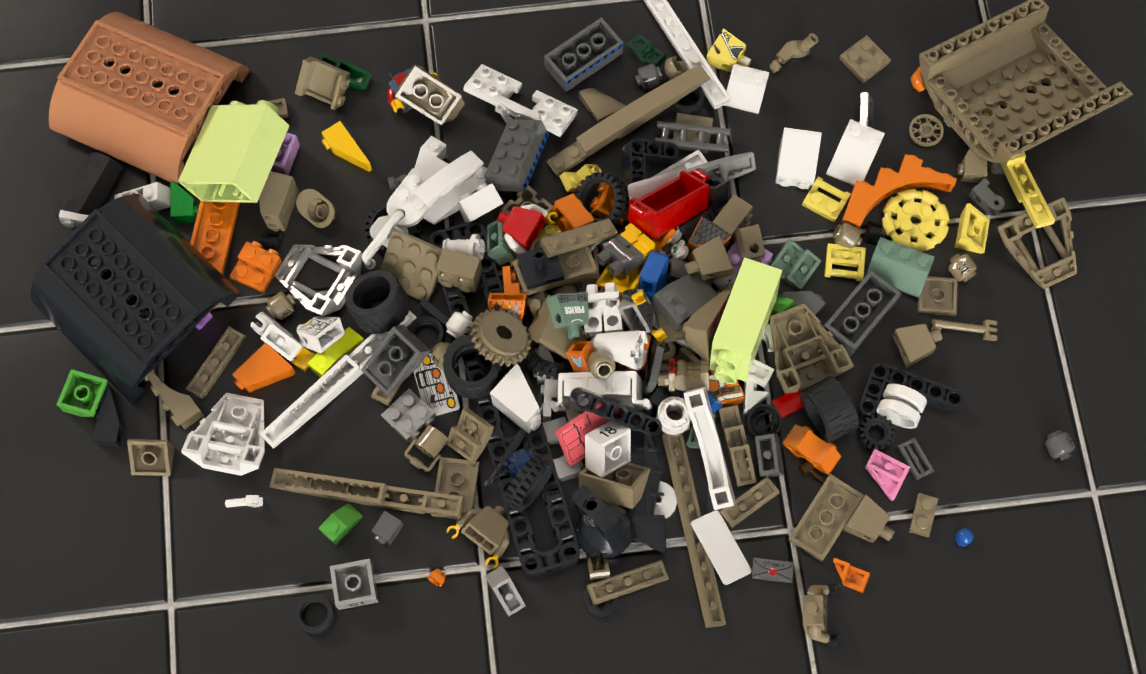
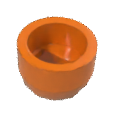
M440 569L433 570L428 577L431 583L439 587L443 585L446 579L445 573H441Z

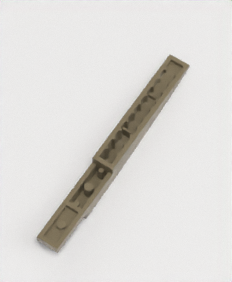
M701 65L684 72L628 104L578 136L575 143L546 161L558 178L562 173L567 172L616 138L622 139L711 79Z
M274 468L269 486L275 489L345 502L461 518L465 499L463 496L387 486L384 483Z

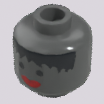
M655 64L640 67L638 75L635 76L638 86L642 85L644 90L660 86L661 80H663L659 66L656 67Z

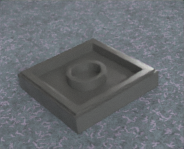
M657 346L649 361L642 395L649 398L658 383L664 347Z

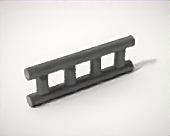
M657 121V128L662 129L661 138L655 137V141L670 142L680 148L728 153L729 145H723L724 136H730L731 129ZM669 130L680 131L679 140L668 139ZM687 132L698 133V142L687 141ZM706 134L717 135L716 144L705 143Z

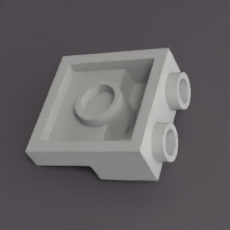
M410 389L381 414L408 443L413 441L415 437L419 438L421 431L428 425L431 426L437 417L435 412Z

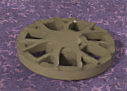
M928 114L915 117L909 126L911 139L923 147H931L938 144L944 134V128L940 120ZM925 118L926 123L922 124L920 119ZM932 120L937 123L935 126L930 124ZM913 124L918 125L919 129L912 127ZM934 130H940V134H935L933 132ZM914 133H919L920 136L915 137ZM933 136L936 141L932 142L930 137ZM921 138H926V143L921 142Z

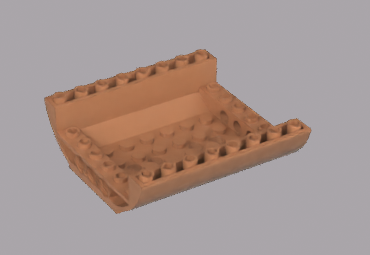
M112 12L103 16L99 21L96 20L58 75V81L50 102L49 128L157 177L179 185L178 180L185 167L183 159L198 137L211 106L218 105L233 80L243 83L251 68L124 13ZM108 62H115L111 67L105 66ZM123 69H131L127 74L121 73ZM156 83H163V85L160 88L154 87ZM172 90H179V93L176 95L170 94Z

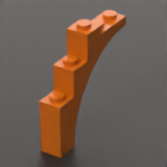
M905 154L899 172L881 167L874 186L868 182L856 180L841 225L849 223L860 229L863 220L869 212L881 201L893 194L906 189L919 188L951 192L957 178L947 173L936 172L929 167H921L922 159L915 155Z

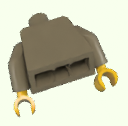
M486 506L484 509L468 510L456 521L457 524L455 526H450L447 529V533L451 529L456 530V534L452 537V539H455L462 528L461 532L490 555L494 553L492 557H488L485 560V565L491 559L494 560L495 564L492 569L498 566L497 559L502 557L509 545V531L507 529L509 521L504 518L506 511L501 506H496L495 509Z

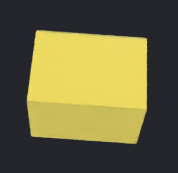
M970 203L966 204L961 213L955 248L982 254L985 252L990 219Z

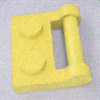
M818 176L804 199L802 206L835 223L851 193L837 189L824 182L823 178ZM820 187L840 198V203L817 191Z
M828 243L824 277L830 278L834 276L862 281L866 248L854 247L850 249ZM832 264L857 267V271L832 269Z

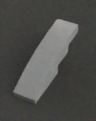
M748 152L717 159L684 171L689 172L699 169L710 177L727 182L756 170L754 153Z

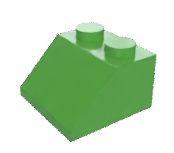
M71 369L56 405L66 413L80 417H94L108 380Z

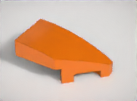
M834 558L833 562L843 585L863 593L870 573L855 568L850 563Z

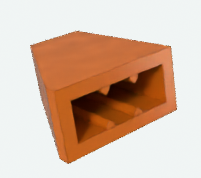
M265 342L232 375L236 379L234 381L236 386L241 390L245 388L250 393L291 377L296 372L285 359Z

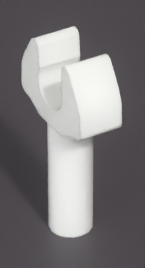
M246 495V498L229 499L225 501V506L260 507L263 506V497H259V495Z

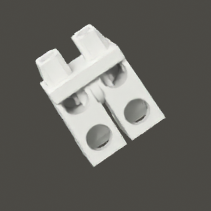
M606 283L605 293H598V286L595 284L587 285L589 322L584 325L586 337H595L597 333H604V329L605 333L624 331L622 315L618 310L621 297L619 291H617L616 284Z

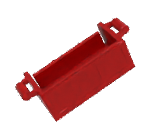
M699 169L689 172L682 170L679 173V177L646 194L642 198H631L629 200L628 222L655 239L708 209L710 185L706 181H708L709 175Z

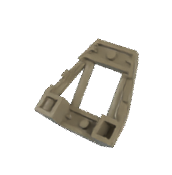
M1064 197L1051 201L1047 205L1055 219L1054 222L1058 220L1061 222L1065 248L1051 225L1043 227L1062 259L1044 268L1038 269L1021 240L1022 235L1036 229L1027 212L997 227L1004 245L1010 254L1042 289H1046L1077 274L1076 256L1072 243L1074 236L1070 223L1072 216Z

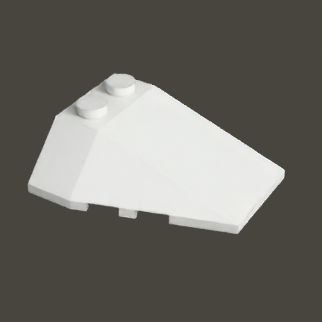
M226 393L211 409L212 412L200 421V425L196 430L188 434L181 452L202 468L242 476L258 469L265 453V440L260 436V433L264 431V400Z

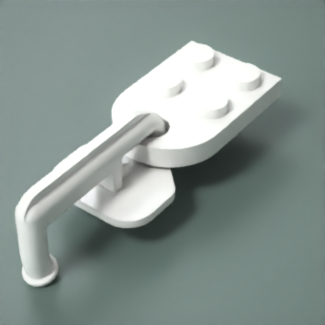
M413 168L387 202L388 216L379 217L370 228V235L373 241L361 256L367 269L375 267L376 262L372 257L381 245L386 248L388 247L394 229L408 234L407 227L418 224L436 201L434 200L429 206H426L414 194V190L429 178Z

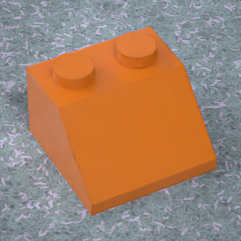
M574 194L554 202L552 212H556L558 217L554 218L551 216L550 219L556 222L554 225H558L561 233L594 223L592 214L585 209L582 202Z

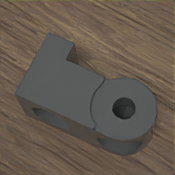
M984 178L971 190L968 196L987 214L995 216L1000 213L1005 202L1002 197L995 195L988 188L990 182Z

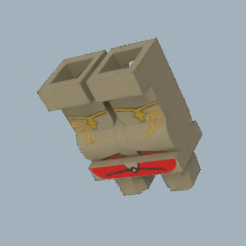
M702 358L701 362H687L685 360H677L675 362V359H669V364H661L658 386H669V392H675V389L689 391L705 386L706 390L709 391V362L704 361Z

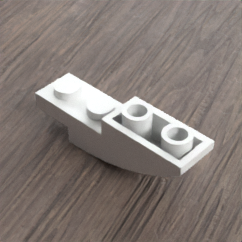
M540 344L539 348L535 347V352L544 360L554 362L548 349ZM539 372L534 374V377H537L538 384H545L541 385L540 391L542 396H544L540 415H543V421H551L552 409L549 407V402H558V380H554L553 376H551V379H546V375L540 377L538 376Z

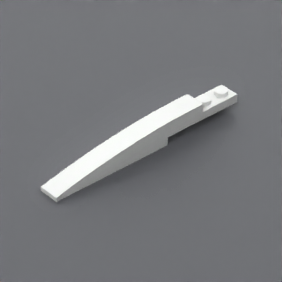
M409 310L405 320L399 326L405 325L409 328L417 317ZM389 332L371 334L349 356L346 354L261 432L260 436L273 449L363 374L361 369Z

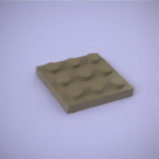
M394 229L380 270L394 274L407 295L421 301L426 299L430 302L438 279L436 267L442 248Z

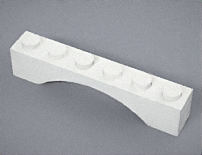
M706 386L686 391L684 397L701 449L714 510L734 506L736 500Z

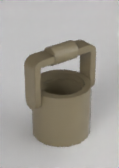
M428 425L419 438H414L405 451L404 456L416 468L429 472L440 458L441 454L439 453L447 443L448 438L436 428ZM413 445L425 455L435 459L429 468L419 459L408 454Z

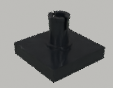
M543 248L516 254L527 290L565 280L557 255L548 258Z

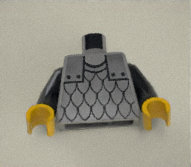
M643 289L625 290L622 293L623 299L618 306V310L630 331H645L648 335L655 337L658 342L667 338L668 336L661 327L657 329L652 326L654 307L647 297V292Z

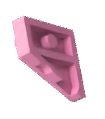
M876 449L873 450L865 466L887 497L894 501L910 467Z

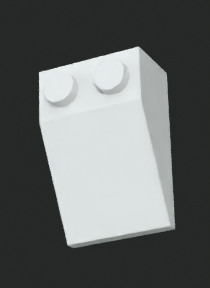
M850 119L826 174L853 186L856 180L864 181L885 133Z

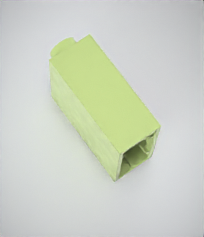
M264 100L258 101L257 105H245L238 101H231L229 105H212L178 182L200 201L257 203L289 128V125L278 115L279 109L277 106Z
M744 257L712 341L709 369L715 371L714 377L728 384H735L737 379L747 381L777 299L782 275L781 269Z

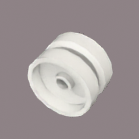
M888 384L883 393L884 399L880 401L877 407V414H881L880 417L882 418L886 416V420H891L892 424L909 429L916 428L921 418L919 413H922L926 406V398L921 393L907 386Z

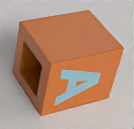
M574 341L566 352L573 371L590 372L588 358L595 351L591 341Z

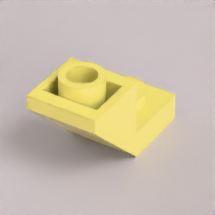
M585 164L577 172H564L559 177L567 192H579L576 188L577 186H582L580 182L586 180L585 177L587 175L602 171L598 165Z

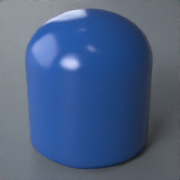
M967 528L961 529L955 535V542L962 547L969 545L974 538L973 532Z

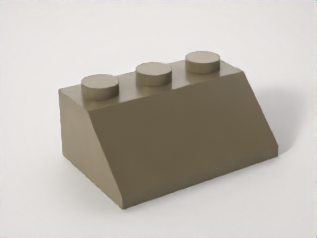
M627 463L608 475L600 477L584 467L579 473V488L582 485H586L601 500L633 509L642 498L650 468Z

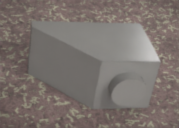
M502 566L484 576L508 617L526 606L511 578Z

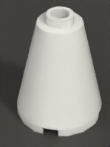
M645 331L597 333L591 340L595 351L606 350L611 354L615 362L629 368L638 370L645 361L647 350H644V343L648 344Z

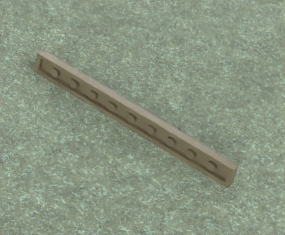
M664 433L662 438L705 627L726 625L713 564L691 526V522L700 518L701 513L682 433L677 435Z

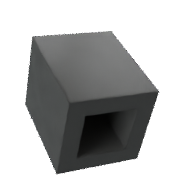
M384 511L372 529V533L375 535L374 539L383 545L385 542L391 545L403 527V523L398 518Z

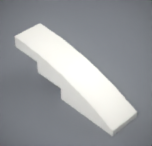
M469 151L426 180L414 190V194L426 206H429L439 196L443 197L453 187H459L482 167L484 163L472 151Z

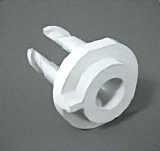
M472 234L471 238L466 240L447 239L443 241L442 249L446 248L479 257L480 260L484 257L485 243L479 234Z

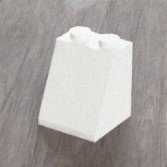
M784 128L779 148L776 184L784 187L797 186L800 189L812 188L816 174L821 132Z
M516 364L490 392L493 405L529 434L532 430L535 431L541 424L540 409L520 367Z

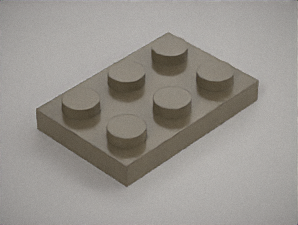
M440 457L435 493L463 496L465 499L461 513L462 516L466 511L473 509L480 463L478 461L471 463L468 460ZM431 514L435 517L459 519L458 517Z

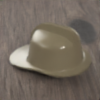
M306 189L298 195L296 206L299 213L317 228L327 227L336 218L335 206L318 191Z

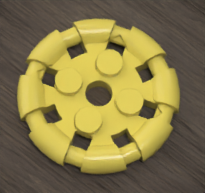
M902 190L897 193V196L891 197L885 204L882 225L886 235L892 238V242L920 252L934 248V245L937 243L940 244L948 233L949 227L947 224L950 222L947 208L938 201L939 198L926 190ZM914 198L921 199L920 203L914 202ZM902 202L904 204L901 208L898 203ZM916 217L920 220V224L915 225L910 219ZM939 222L940 225L934 226V223ZM900 229L902 234L898 235L896 231ZM930 234L932 238L929 239L926 237V235Z

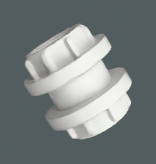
M673 396L666 398L660 403L656 418L662 424V431L670 435L683 433L691 421L686 401L683 398ZM675 411L681 415V419L672 420L667 416V413Z

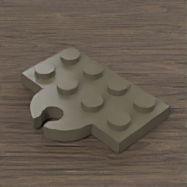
M540 236L533 241L530 251L542 248ZM586 246L557 255L565 280L529 290L526 288L518 260L512 261L523 294L528 296L598 274V269L589 247Z

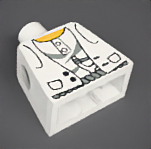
M316 316L307 323L300 324L297 327V334L302 345L318 353H322L345 335L339 317Z

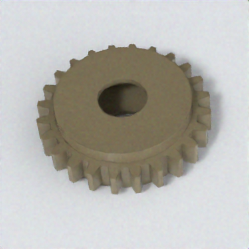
M492 309L491 312L488 310L484 313L481 312L470 328L472 329L470 335L474 336L471 339V342L475 343L474 348L478 349L479 354L483 355L486 360L492 361L493 364L499 363L500 366L506 364L507 367L511 363L516 365L527 356L531 348L529 345L531 340L528 339L530 333L526 332L527 327H524L522 321H519L515 315H510L509 312L505 313L502 310L496 312L495 309Z

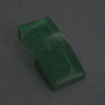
M639 33L626 45L646 65L655 64L657 67L666 59L665 53L653 47L651 41Z

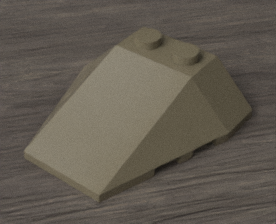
M805 304L770 316L776 372L785 394L799 392L828 376L836 377L854 367L843 345L838 344L832 337L833 334L820 324L821 321Z

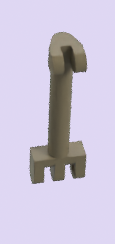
M985 319L983 326L932 320L933 327L931 332L935 330L941 331L942 328L983 333V340L997 341V335H991L997 333V328H993L997 326V321Z

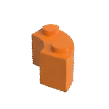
M795 424L783 441V444L798 458L799 456L805 458L815 469L828 475L841 458V455L836 450L837 447L833 443L825 442L817 437L808 426L801 427Z

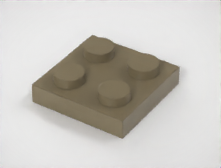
M867 35L839 57L862 83L873 77L890 64L891 61Z

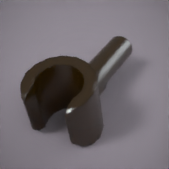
M806 462L799 467L803 475L806 476L808 473H811L822 484L825 482V479L814 470L810 462Z

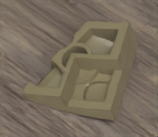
M587 88L579 92V99L587 111L592 113L598 123L626 106L596 88Z

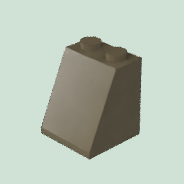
M270 171L259 197L260 213L270 230L285 231L299 190L293 176Z
M546 299L526 331L530 333L528 338L567 360L569 359L566 352L574 341L578 340V338L568 339L567 328H555Z

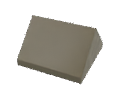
M127 440L131 475L171 476L174 446L168 440Z

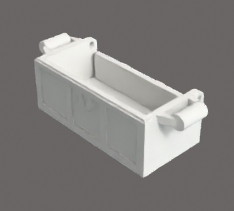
M614 371L606 379H598L591 372L560 373L558 376V402H549V407L554 412L566 411V409H571L577 413L585 412V410L580 409L570 400L571 391L574 388L581 387L610 399H615V401H621V403L639 410H650L652 408L650 401L643 399V381L636 371ZM585 394L579 396L578 402L584 400Z

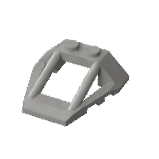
M294 244L274 276L307 310L325 316L343 307L348 288L361 276L362 252L344 245H340V247H332L331 245L315 247L314 245ZM318 254L339 256L337 259L338 264ZM308 258L339 273L326 296L295 281ZM302 293H304V294H306V295L312 297V298H313L312 301L309 300V299H308L306 296H304Z

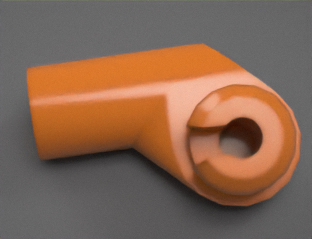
M920 66L911 76V83L918 92H922L926 88Z

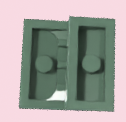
M789 239L769 266L781 269V279L801 290L822 260L808 249L803 250L794 241Z

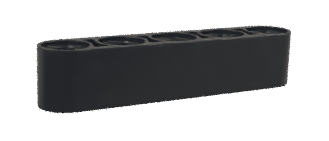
M581 387L574 388L570 393V400L580 409L651 436L658 435L662 430L660 420L649 413ZM585 394L584 400L578 402L579 396ZM602 401L601 407L596 409V404ZM619 408L618 414L613 415V411ZM637 415L635 421L630 422L631 417ZM651 421H654L653 426L651 428H648V424Z

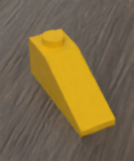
M341 121L321 132L324 138L322 143L327 150L331 149L333 154L368 172L372 170L370 162Z

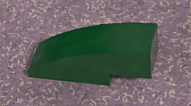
M321 53L318 59L349 72V87L365 90L371 79L372 73L341 58L337 60Z

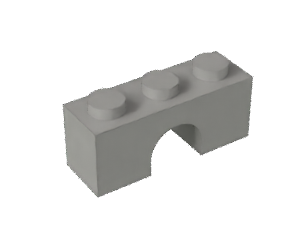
M565 417L542 423L549 446L554 444L560 445L555 431L568 423ZM565 455L553 459L560 482L579 477V473L584 468L582 460L573 466L569 465Z

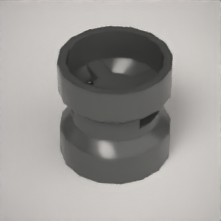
M406 174L400 175L398 178H388L391 195L398 188V181L401 184Z

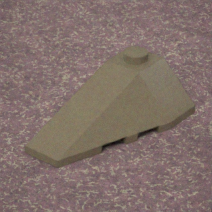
M732 284L693 313L688 322L684 323L683 333H685L686 343L704 361L709 362L711 358L712 341L734 285Z

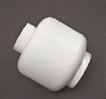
M465 311L462 314L454 312L446 323L448 329L446 332L456 339L470 334L473 317Z

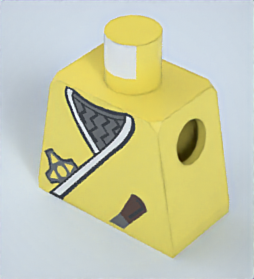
M725 29L721 31L706 57L709 66L730 73L734 64L749 67L752 59L744 56L746 45Z

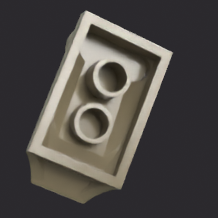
M416 64L409 70L395 93V97L441 126L445 122L453 121L465 104L460 93Z

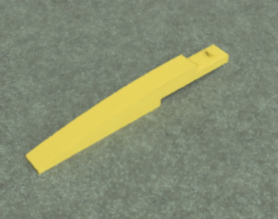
M982 113L984 116H991L989 113ZM1025 153L1000 163L1018 202L1023 203L1035 228L1054 224L1055 219L1025 162Z

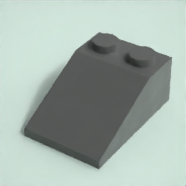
M699 272L686 275L654 294L652 304L675 332H678L683 328L684 323L688 322L693 313L718 294L706 280H701Z
M405 325L393 326L361 371L389 396L420 366L431 350Z

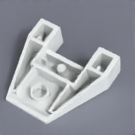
M430 136L420 148L414 169L427 178L432 177L448 165V163L443 161L446 157L447 145ZM484 166L480 167L459 187H453L443 197L439 196L423 218L435 225L460 210L457 202L461 201L460 196L469 191L471 194L477 192L476 187L485 182L489 185L484 177L487 168Z

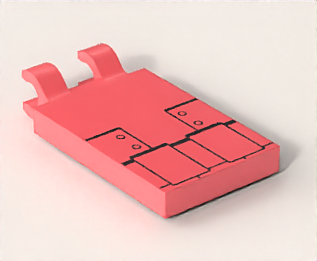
M602 401L596 404V409L601 407ZM616 408L613 413L619 412L620 409ZM585 411L555 431L569 465L573 466L585 458V435L611 420Z

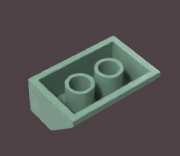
M880 237L867 274L872 271L896 290L919 298L935 257Z

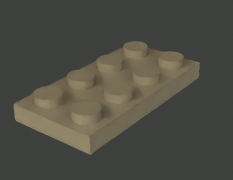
M830 474L788 541L822 562L864 495Z

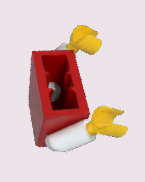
M530 204L521 207L515 206L510 214L502 211L498 216V222L504 224L502 230L505 233L504 238L510 249L516 254L526 252V250L530 251L531 244L539 236L545 223L547 222L549 225L556 223L550 219V216L557 218L558 214L556 212L549 214L547 210L536 204Z

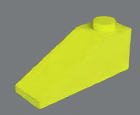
M348 327L344 330L345 335L322 353H317L309 361V367L321 378L346 354L349 356L364 338Z

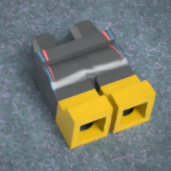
M632 223L625 227L626 231L602 244L603 251L597 255L598 263L602 266L609 262L612 263L608 268L614 277L620 273L627 276L630 274V271L646 262L652 250L656 251L655 243L645 234H642Z

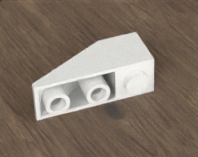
M159 182L115 195V199L125 195L140 194L157 211L171 207V188Z

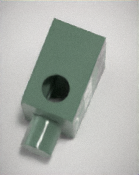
M588 292L556 294L546 298L555 328H567L568 339L579 338L578 327L589 322Z

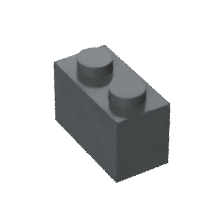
M776 434L755 436L760 476L764 478L784 476L779 436Z

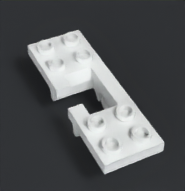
M483 64L480 65L464 85L465 92L496 106L495 111L501 114L506 123L509 119H512L510 115L516 119L542 120L546 130L559 137L562 136L578 109L538 90L532 96V101L537 103L532 110L511 101L509 98L514 92L518 93L520 91L522 83Z

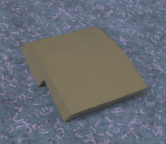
M463 409L458 425L451 427L446 444L471 463H475L486 447L494 426L470 409Z

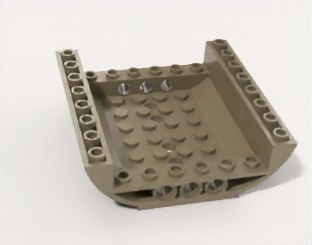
M1028 0L919 54L922 77L929 96L934 103V108L978 158L982 157L993 163L1006 162L1133 95L1121 81L1107 88L1045 23L1049 6L1043 0ZM1041 83H1047L1050 86H1043ZM1027 90H1032L1035 94L1028 93ZM1003 105L1006 109L998 108L997 106ZM982 113H989L991 116H984Z

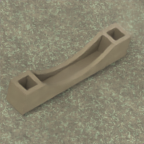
M155 368L144 378L146 382L150 380L153 384L150 388L154 394L162 397L161 404L165 410H171L174 414L171 418L177 426L181 424L186 429L204 417L199 407L189 395L174 391L162 383L155 372Z

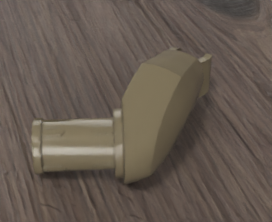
M810 33L803 41L787 42L777 53L776 59L770 64L769 67L772 72L776 73L782 68L781 64H785L791 58H802L808 55L810 48L818 43V37L814 33Z

